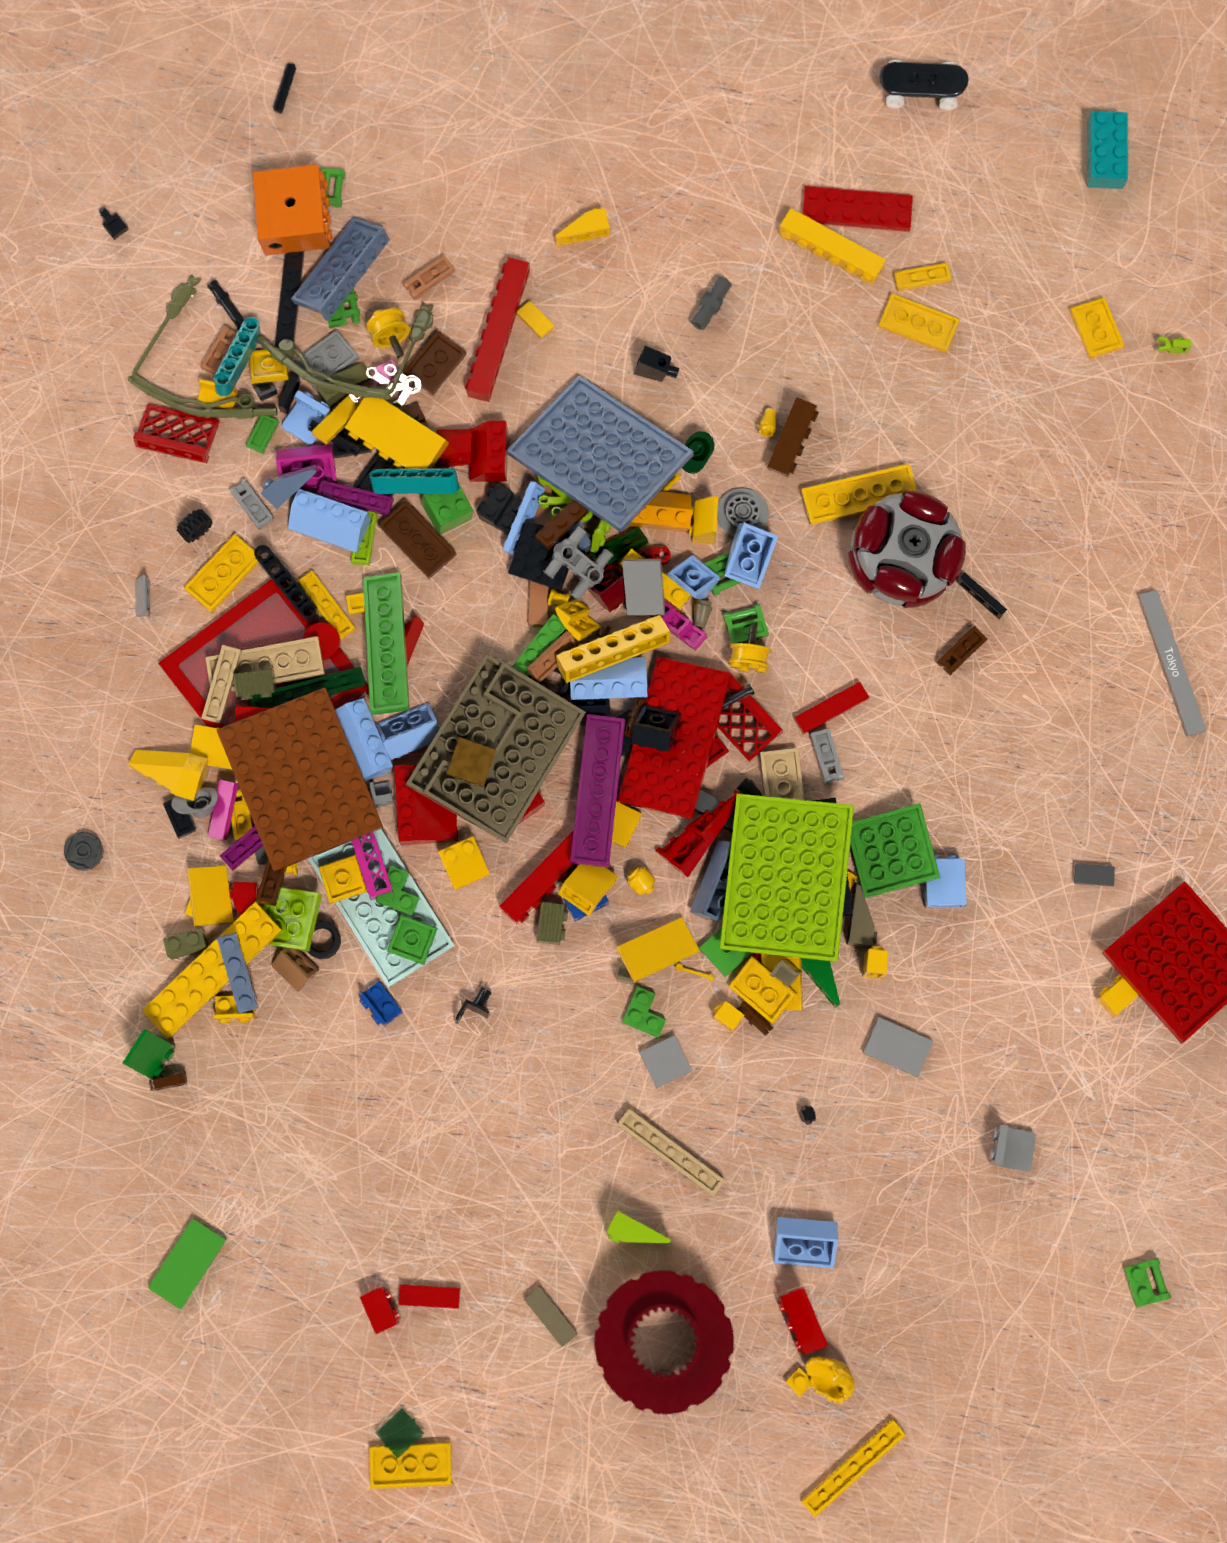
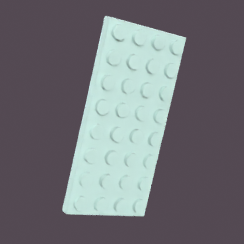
M382 829L375 831L374 835L387 874L391 866L408 872ZM350 841L308 858L322 881L318 867L356 854ZM365 841L362 849L371 855L374 845ZM371 859L368 868L377 873L380 864ZM410 874L403 891L420 898L413 916L376 902V899L370 901L368 892L336 903L388 988L455 947ZM377 877L374 883L376 891L381 890L385 881ZM401 915L438 928L424 965L387 952Z

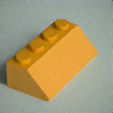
M659 492L628 526L688 532L692 513L691 495Z

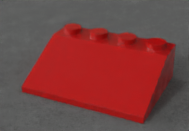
M417 765L394 766L400 845L457 842V815L405 786Z

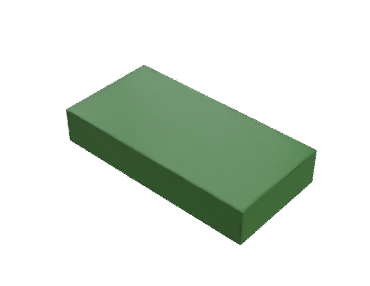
M260 416L246 443V447L264 454L279 425V420L270 416Z

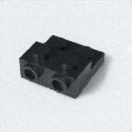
M497 483L495 487L491 486L489 488L486 502L482 501L477 508L479 512L478 518L509 535L512 523L523 500L515 496L509 489Z

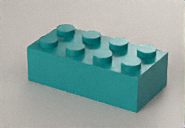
M1091 111L1087 121V187L1123 189L1128 180V112Z

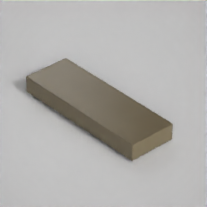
M540 1286L524 1299L561 1347L577 1335V1332Z

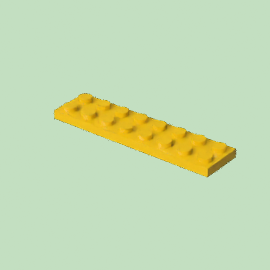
M255 902L219 937L237 932L247 966L283 930ZM217 939L142 1010L167 1039H170L229 983Z

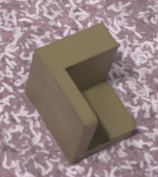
M784 959L778 963L770 976L772 978L777 977L787 987H790L802 971L788 959Z
M620 962L617 982L636 986V982H633L625 964Z

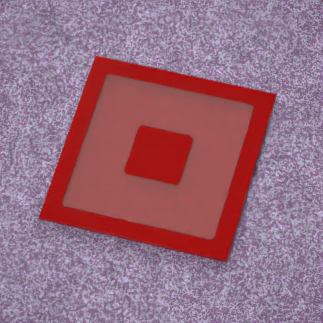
M269 580L158 664L198 716L202 718L210 690L205 657L220 655L222 645L247 650L301 640L305 631L311 625L319 622L317 620L314 623H306L274 582ZM287 581L282 585V587L290 586ZM297 595L294 601L299 602L301 599ZM307 610L305 615L311 616L312 613L310 610ZM339 648V651L330 659L323 660L325 675L277 683L276 689L355 667ZM365 681V687L329 696L334 709L336 710L346 703L356 700L368 690L369 684ZM235 691L230 692L222 724L203 719L202 721L207 727L219 729L233 724L236 706L252 707L250 699L242 700L241 696L236 697Z

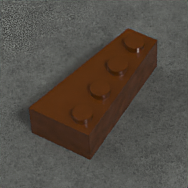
M796 397L767 466L769 470L789 477L790 473L794 474L797 463H795L797 456L801 457L805 447L802 446L805 439L808 440L812 431L810 426L812 422L816 421L819 414L817 405Z

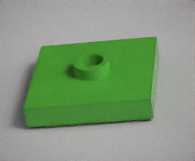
M401 915L387 952L424 965L438 928Z
M721 928L699 949L720 973L726 977L752 953L721 950Z

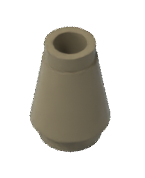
M697 600V603L694 604V626L705 628L713 609L711 607L712 602Z

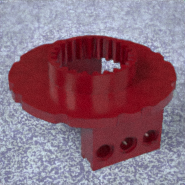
M659 1270L643 1273L636 1280L630 1279L613 1292L606 1301L607 1308L601 1311L598 1321L600 1325L595 1330L594 1339L598 1366L603 1368V1378L613 1392L623 1401L632 1402L634 1407L639 1410L650 1409L654 1414L665 1415L685 1412L691 1405L698 1406L711 1397L722 1384L723 1374L728 1373L731 1365L729 1357L734 1352V1334L731 1320L726 1317L724 1313L726 1308L713 1290L703 1282H695L694 1277L684 1274L680 1276L675 1271ZM658 1308H661L663 1312L669 1308L671 1313L677 1310L679 1316L685 1314L684 1320H691L689 1326L695 1327L692 1333L698 1336L694 1340L698 1347L693 1348L696 1355L690 1356L692 1363L686 1362L685 1370L679 1368V1374L672 1371L669 1377L666 1373H663L662 1377H660L657 1371L652 1375L651 1369L644 1370L645 1365L643 1363L638 1364L639 1357H633L636 1350L631 1348L635 1344L631 1337L636 1335L633 1329H638L639 1327L637 1321L643 1322V1315L650 1316L651 1310L657 1313Z

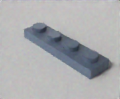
M237 932L217 937L238 1013L257 1009V1000Z

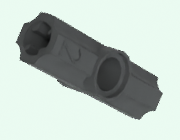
M718 276L710 291L706 292L702 297L699 308L691 319V324L695 328L705 330L713 315H716L720 310L723 299L732 286V283L725 277Z

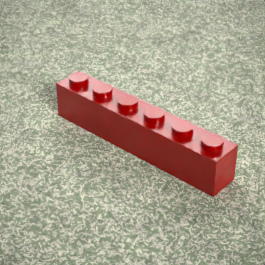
M573 831L499 906L500 910L516 925L519 922L524 923L530 916L528 913L533 908L536 910L541 905L546 894L550 896L557 888L555 885L560 880L562 882L565 881L570 875L569 871L573 867L577 868L579 865L570 863Z

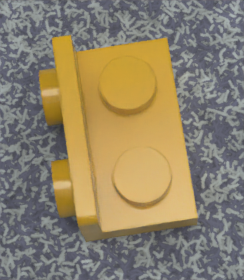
M216 996L213 1019L219 1021V1024H230L231 1020H238V1023H250V1019H256V1009L239 1014L234 996Z

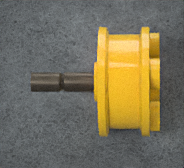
M399 308L378 310L373 313V317L366 324L367 332L372 335L373 345L377 348L393 347L397 358L404 355L399 343L404 341L411 331L409 324L404 322L405 315Z
M753 622L749 628L748 644H730V649H732L731 660H728L730 668L738 669L737 671L749 672V669L757 673H766V670H769L770 665L767 664L768 654H771L772 650L768 647L755 645L758 622Z

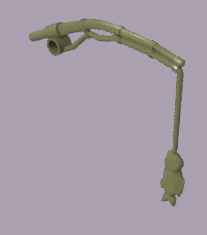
M191 275L187 280V284L183 285L181 283L172 292V302L166 307L167 317L133 369V376L128 377V381L146 395L171 406V408L198 417L250 419L255 416L278 415L277 408L255 409L256 403L248 393L242 394L240 397H230L212 404H205L198 400L182 399L170 394L137 374V371L168 321L177 317L190 297L196 294L197 291L193 289V286L197 285L201 278L194 279V276ZM238 401L241 408L212 409L213 407ZM179 403H192L206 409L190 408Z
M422 302V310L415 312V321L409 334V339L412 342L391 388L386 390L341 382L332 379L322 372L314 371L307 363L303 354L294 347L293 342L289 339L282 340L279 343V348L274 347L262 336L257 338V342L269 351L270 355L281 365H285L299 375L300 378L311 384L334 392L357 395L363 398L387 400L392 398L391 394L398 384L415 342L422 340L424 332L432 327L433 314L430 315L429 312L432 311L433 305L427 306ZM295 354L298 355L307 370L301 368L291 358ZM310 374L323 377L331 383L321 381Z

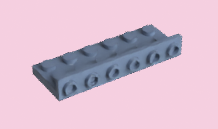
M353 217L291 298L293 303L320 313L324 320L329 321L390 239L384 228Z

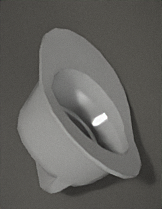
M200 788L194 801L175 796L172 800V807L177 813L193 814L199 818L206 817L213 812L214 805L218 800V794L213 788Z

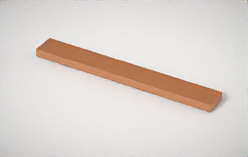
M533 481L545 488L543 495L552 497V489L550 487L544 486L538 481ZM551 505L547 508L538 506L532 521L545 526L551 521ZM531 581L529 626H544L548 621L549 587Z

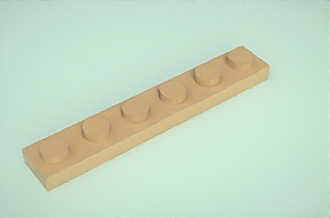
M628 1109L617 1124L712 1197H714L725 1180L632 1110Z

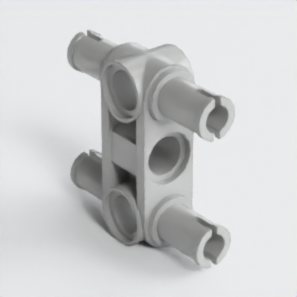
M576 526L568 539H564L555 545L554 553L552 554L553 559L543 572L553 579L561 566H566L579 577V583L570 594L580 601L588 588L602 581L603 568L613 557V554L603 548L596 560L591 561L577 549V545L587 532L581 527ZM567 548V553L563 556V551ZM593 571L594 575L590 578V573Z

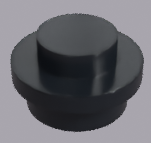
M803 1105L801 1111H799L800 1119L806 1125H810L816 1120L815 1111L812 1106Z

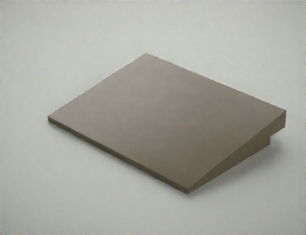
M486 654L405 786L507 843L586 712L506 663H501ZM459 737L496 750L484 787L446 775Z

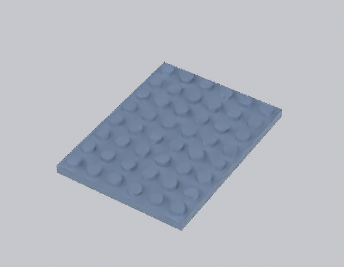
M578 376L506 450L507 455L571 499L577 501L619 532H622L694 455L693 450L581 376Z

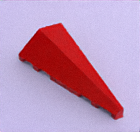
M735 790L731 798L725 802L723 800L719 802V807L712 812L707 811L685 827V832L676 838L673 836L669 839L670 843L663 848L658 847L655 851L677 871L688 878L734 812L737 794L741 793Z

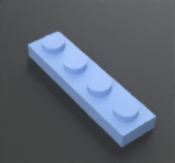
M530 481L523 501L518 508L517 516L512 523L508 538L505 540L503 551L511 556L515 554L526 520L533 521L539 506V497L544 494L545 488L536 482Z

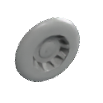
M746 488L731 490L718 503V522L722 529L731 536L735 535L738 522H750L749 525L763 529L768 521L769 511L767 503L760 494Z

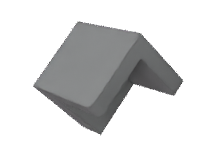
M390 782L380 784L369 783L375 808L394 804Z

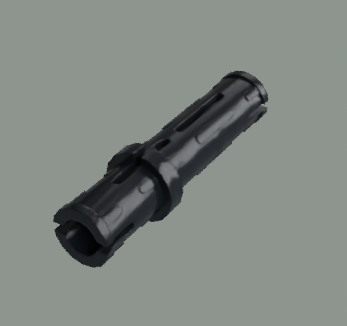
M212 281L207 286L216 298L217 304L222 306L239 330L245 319L230 300L229 294L219 285L218 281Z
M312 420L308 431L312 432L320 423ZM337 434L330 441L355 457L359 455L362 449L361 445L352 442L340 434Z

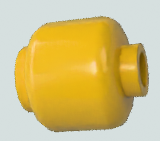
M636 867L628 874L627 884L637 895L640 896L644 893L649 895L655 889L653 885L656 879L645 867Z

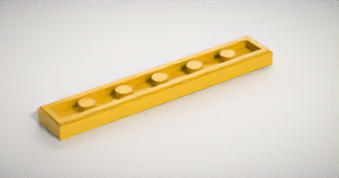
M891 1419L805 1496L801 1502L814 1517L818 1516L906 1436L904 1431L894 1419Z

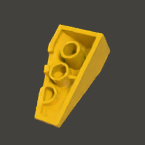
M135 750L128 763L129 767L145 777H151L156 781V784L161 787L165 786L175 796L191 801L195 800L208 775V759L190 753Z

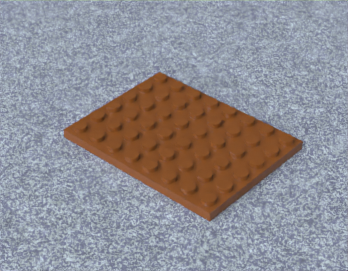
M326 688L216 730L274 872L384 828Z

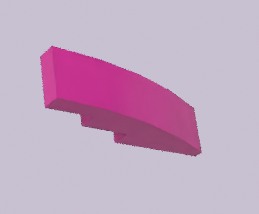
M665 601V614L660 615L674 636L696 651L707 639V634L694 626L691 620L677 612L674 606Z

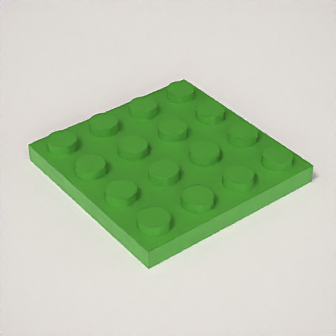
M920 803L852 822L850 843L866 899L941 878Z

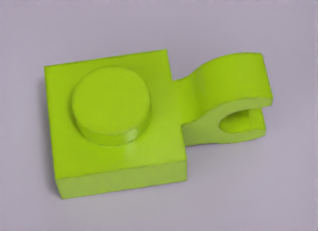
M1159 337L1157 339V343L1164 344L1163 347L1159 346L1157 352L1160 353L1169 351L1170 354H1187L1192 347V341L1182 337L1173 339L1172 342L1166 337Z

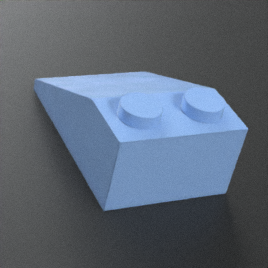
M739 523L732 541L724 576L760 589L778 535L747 523Z

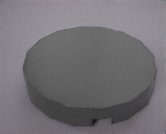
M77 833L68 839L64 847V856L67 863L80 871L93 869L103 858V845L91 833Z

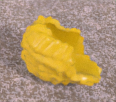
M820 1356L812 1357L806 1362L807 1375L811 1376L810 1383L812 1384V1389H815V1393L825 1396L829 1402H837L838 1404H842L844 1400L852 1397L856 1384L849 1367L844 1362L837 1361L835 1358L832 1360L831 1358L828 1359Z

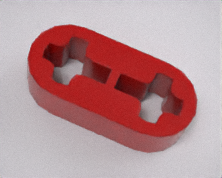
M667 547L643 549L638 552L640 556L645 555L649 559H661V565L667 564L671 559V552ZM660 552H663L664 555H667L665 556L664 560H662L661 557L655 556H659Z

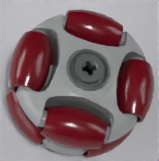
M905 490L903 494L898 493L887 496L873 506H868L860 516L858 524L854 529L850 542L851 551L847 553L851 573L858 585L867 594L872 593L873 596L886 603L902 606L903 608H915L926 605L943 594L946 586H951L958 578L966 555V542L962 539L956 520L950 512H947L948 507L930 494L913 490Z

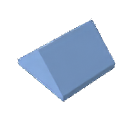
M693 555L667 574L685 591L699 600H705L720 580L717 574Z

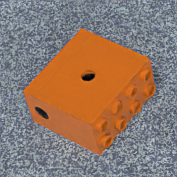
M318 164L253 172L257 234L265 256L330 248V241H333L332 231L329 230L331 216L327 207H330L329 197L326 195L328 181L325 179L324 171L320 170Z

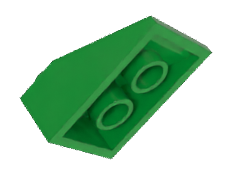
M144 1029L122 1063L153 1080L161 1076L164 1071L163 1066L167 1060L170 1061L174 1056V1048L176 1046L157 1034Z

